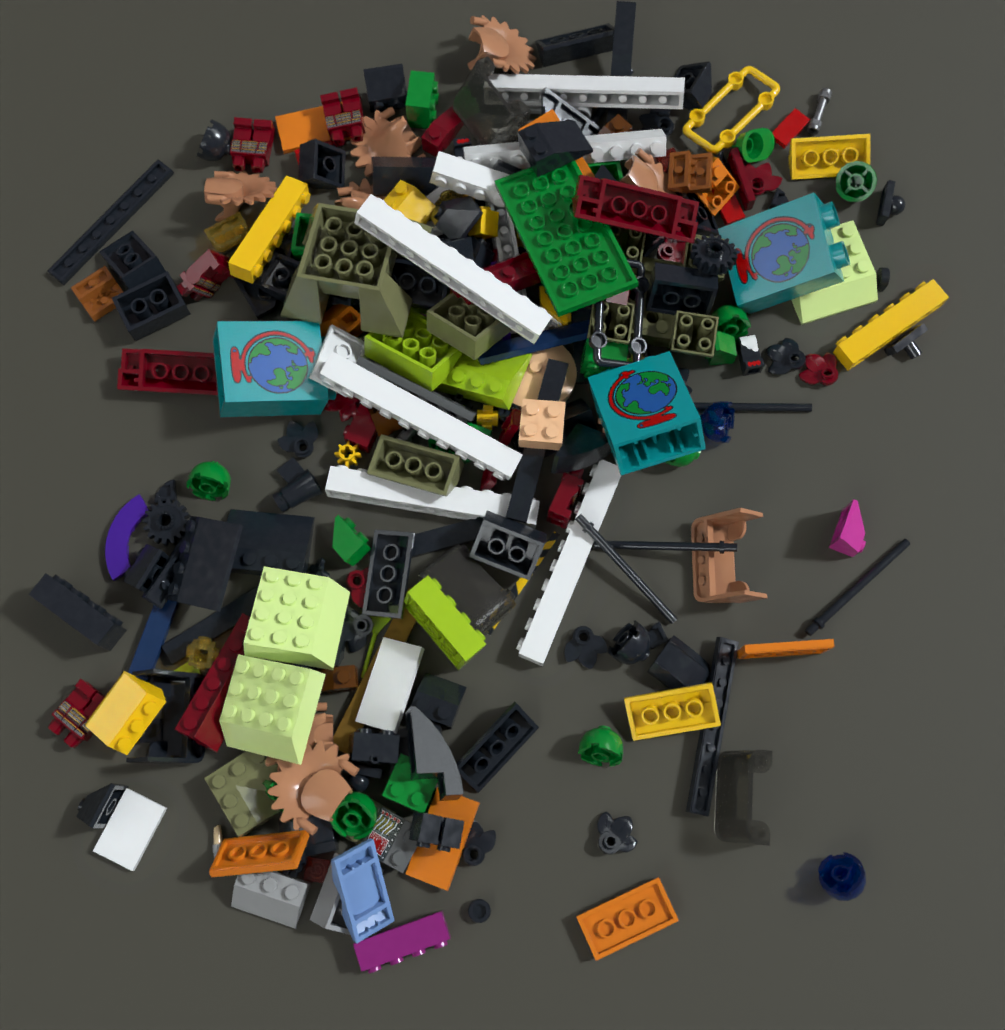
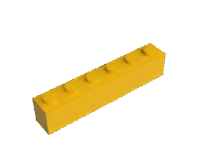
M286 175L274 193V197L269 200L229 260L228 265L232 276L252 284L257 277L261 276L263 267L267 262L271 261L276 247H280L282 238L291 230L296 213H301L303 206L307 205L310 200L307 183Z
M934 279L928 283L924 281L915 288L914 293H906L899 299L900 302L898 304H890L883 310L884 313L882 315H874L868 320L869 324L864 327L862 325L858 326L852 331L853 335L848 338L844 336L837 341V347L833 354L849 371L940 308L949 296Z

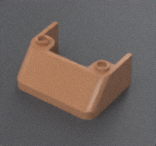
M736 508L697 518L691 526L692 542L720 543V541L734 543L735 540H739L745 535L746 521L762 518L763 513ZM692 551L693 591L697 601L704 603H743L767 598V594L750 591L747 583L735 581L734 552L720 554V552Z

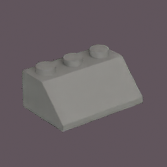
M334 853L333 858L339 856L340 854ZM330 864L310 920L325 929L350 935L342 916V902L332 879Z
M278 871L241 874L237 876L234 885L231 907L296 928L311 883L296 877L291 878L290 875H284Z

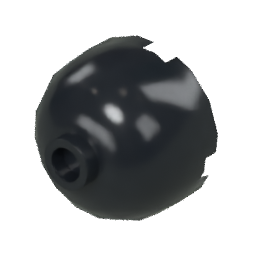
M211 119L210 123L213 126L212 128L207 127L199 147L203 151L202 154L198 152L197 157L207 161H218L225 154L229 155L230 133L224 125Z
M634 620V625L631 623L626 624L613 638V641H617L614 647L609 646L608 653L618 662L626 665L635 664L639 661H644L649 656L651 637L649 632L639 622Z

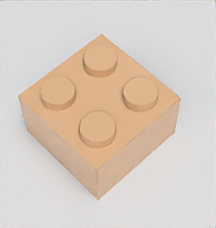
M522 398L518 447L559 450L563 440L565 402Z

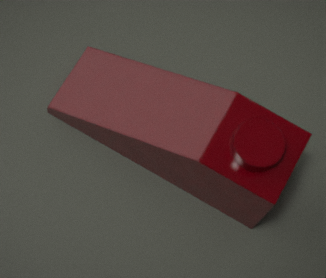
M456 104L452 105L435 119L422 135L423 150L434 157H437L439 151L444 153L469 119L471 113Z

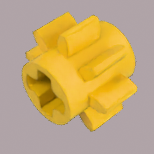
M483 405V410H477V425L492 430V426H498V411H494L491 405Z
M349 441L343 446L339 444V452H334L335 457L340 458L337 461L338 465L344 463L348 468L353 464L357 466V458H362L361 453L357 452L359 449L358 445L352 447ZM351 452L349 458H345V456H347V453Z

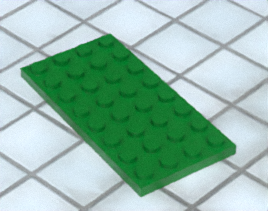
M572 161L540 177H537L532 167L494 181L501 200L558 317L638 287V280L610 226L575 218L573 215L572 198L575 196L578 175H582L576 161Z

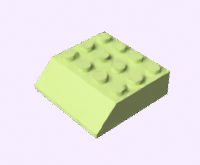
M853 220L831 229L834 243L843 241L850 259V265L841 268L844 282L791 300L801 325L878 301L876 272Z
M264 567L244 639L245 656L333 670L350 592L329 577Z
M238 654L219 720L226 745L301 765L326 674L308 668Z

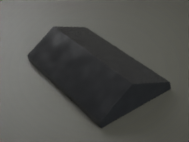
M374 530L362 615L403 619L404 600L407 593L415 533Z

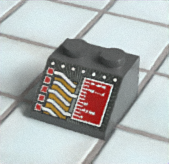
M381 807L372 832L363 840L364 842L372 838L375 843L378 859L401 873L404 872L417 848V841L409 840L412 823L384 807Z

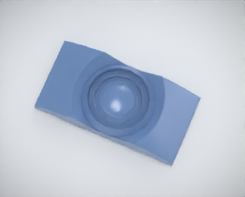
M372 838L331 859L332 879L342 902V916L356 944L395 921L375 843Z

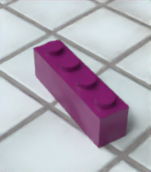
M441 910L367 937L357 944L353 943L361 972L368 970V973H373L382 969L381 964L390 962V965H394L404 961L403 956L412 954V957H416L426 953L425 948L434 946V949L448 945L447 940L451 938Z

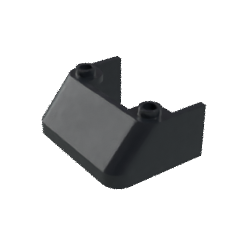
M162 669L133 671L132 675L151 678V684L163 690L166 703L164 704L162 741L151 742L147 747L146 757L126 758V762L180 764L199 763L205 756V747L177 732L175 728L206 676L199 673Z

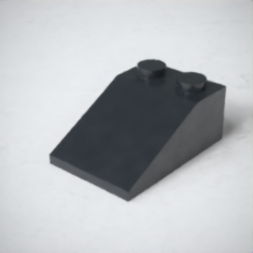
M575 120L535 123L518 131L519 147L537 177L593 152V148Z
M133 230L99 251L128 290L166 272L158 257Z
M274 252L271 261L266 264L261 276L254 282L255 286L284 304L291 279L300 262Z

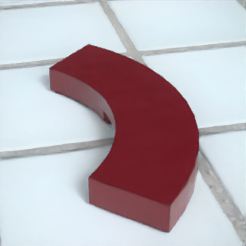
M515 408L511 411L501 426L503 430L499 435V439L495 440L506 446L509 445L512 437L520 428L521 410ZM487 468L483 471L480 491L485 489L491 490L497 483V478L493 476L494 472Z

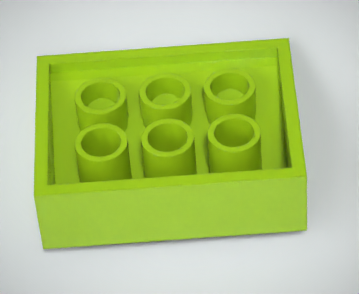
M411 309L403 338L371 332L364 337V353L366 357L431 392L446 379L463 354L428 332L427 317Z
M463 353L446 379L435 390L451 395L461 394L463 398L510 410L532 354L529 353L480 365L477 359L474 360Z
M426 576L407 592L404 600L405 608L459 671L486 645L484 640L486 639L478 629H473L470 625L471 620L464 612L460 613L456 609V603L449 595H444L440 590L442 589L440 583L435 578L431 579L429 576Z

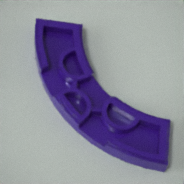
M140 494L132 498L118 512L108 531L105 558L109 574L114 581L123 577L131 566L128 545L131 533L148 516L145 511H150Z

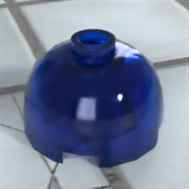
M718 401L711 403L705 409L704 414L700 415L703 432L708 439L719 443H729L731 436H728L730 429H734L735 410L730 408L733 402Z
M843 852L844 855L832 856L831 854L821 862L818 868L819 881L823 890L831 898L839 901H850L857 898L866 886V872L861 861L856 856L847 852Z

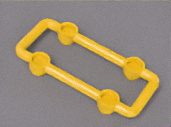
M746 66L739 72L730 73L728 83L705 104L704 108L694 109L690 112L689 121L685 123L682 129L683 134L708 152L718 153L723 148H730L735 143L736 135L762 110L767 111L772 108L774 98L780 92V85L752 66ZM747 74L752 75L772 89L770 92L761 93L758 97V103L731 130H723L716 145H712L691 130L693 127L702 126L705 122V115L731 90L740 89Z

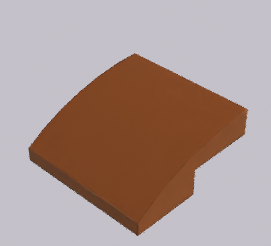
M690 150L670 153L668 190L681 193L711 192L712 152L691 155Z
M106 266L71 287L94 322L114 310L116 306L112 297L123 293V290Z

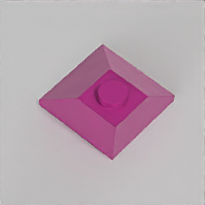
M854 499L842 509L829 545L830 549L854 557L859 552L861 553L866 544V541L863 540L865 530L859 504Z

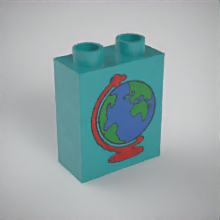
M813 192L718 229L722 239L728 238L729 244L734 243V249L738 250L736 263L733 265L732 270L728 271L736 304L739 308L751 314L844 282L841 268L849 266L850 259L844 242L834 243L831 229L840 226V222L832 201L823 204Z
M217 321L213 335V349L220 417L321 414L328 400H335L336 392L309 378L325 339V336H321L320 324L308 321Z
M670 351L656 356H648L640 361L615 369H607L599 374L588 377L595 408L620 475L706 449L701 418Z

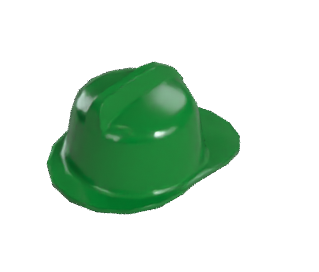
M768 128L752 129L740 134L732 149L738 147L741 158L746 162L762 161L767 159L774 149V135Z

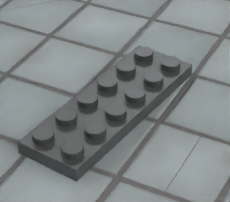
M360 356L356 363L373 374L379 375L384 380L399 385V388L406 392L417 394L419 399L427 403L433 402L437 404L436 408L441 411L455 413V418L462 422L473 421L477 415L476 411L434 390L431 392L368 357Z

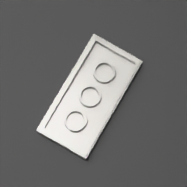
M383 637L355 720L356 722L381 730H391L397 734L424 652L423 647Z

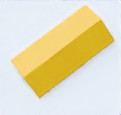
M870 134L791 139L788 158L791 180L836 177L843 166L853 161H863L870 165Z
M712 682L624 698L633 741L721 726Z

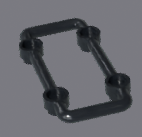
M627 259L630 267L637 270L636 278L638 280V287L631 289L636 294L634 339L628 345V350L633 355V362L601 357L602 348L607 344V337L603 333L604 300L595 303L594 333L588 340L590 347L593 349V360L598 366L618 368L640 361L641 354L647 349V343L642 338L644 293L649 289L650 284L645 277V267L638 260Z

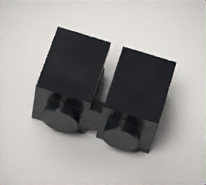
M414 812L409 840L417 841L416 846L430 848V844L437 845V850L450 852L451 848L460 849L464 821Z

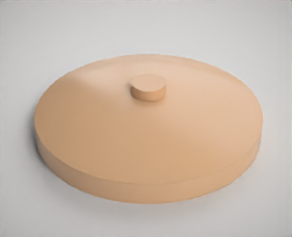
M563 345L531 353V360L512 403L521 410L522 398L538 399L548 358L569 363L559 400L560 402H565L572 394L576 383L577 371L572 355Z

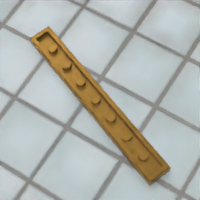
M404 607L403 619H393L384 637L406 643L417 622L416 619ZM381 643L333 736V743L338 746V750L348 754L349 735L358 730V728H364L365 726L355 720Z

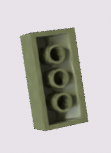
M381 434L367 474L447 497L458 484L465 464L458 455Z

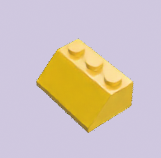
M402 180L397 183L384 199L388 206L400 211L406 218L422 224H426L430 220L432 212L436 207L415 186Z
M123 671L85 726L108 747L128 755L166 703L163 690Z

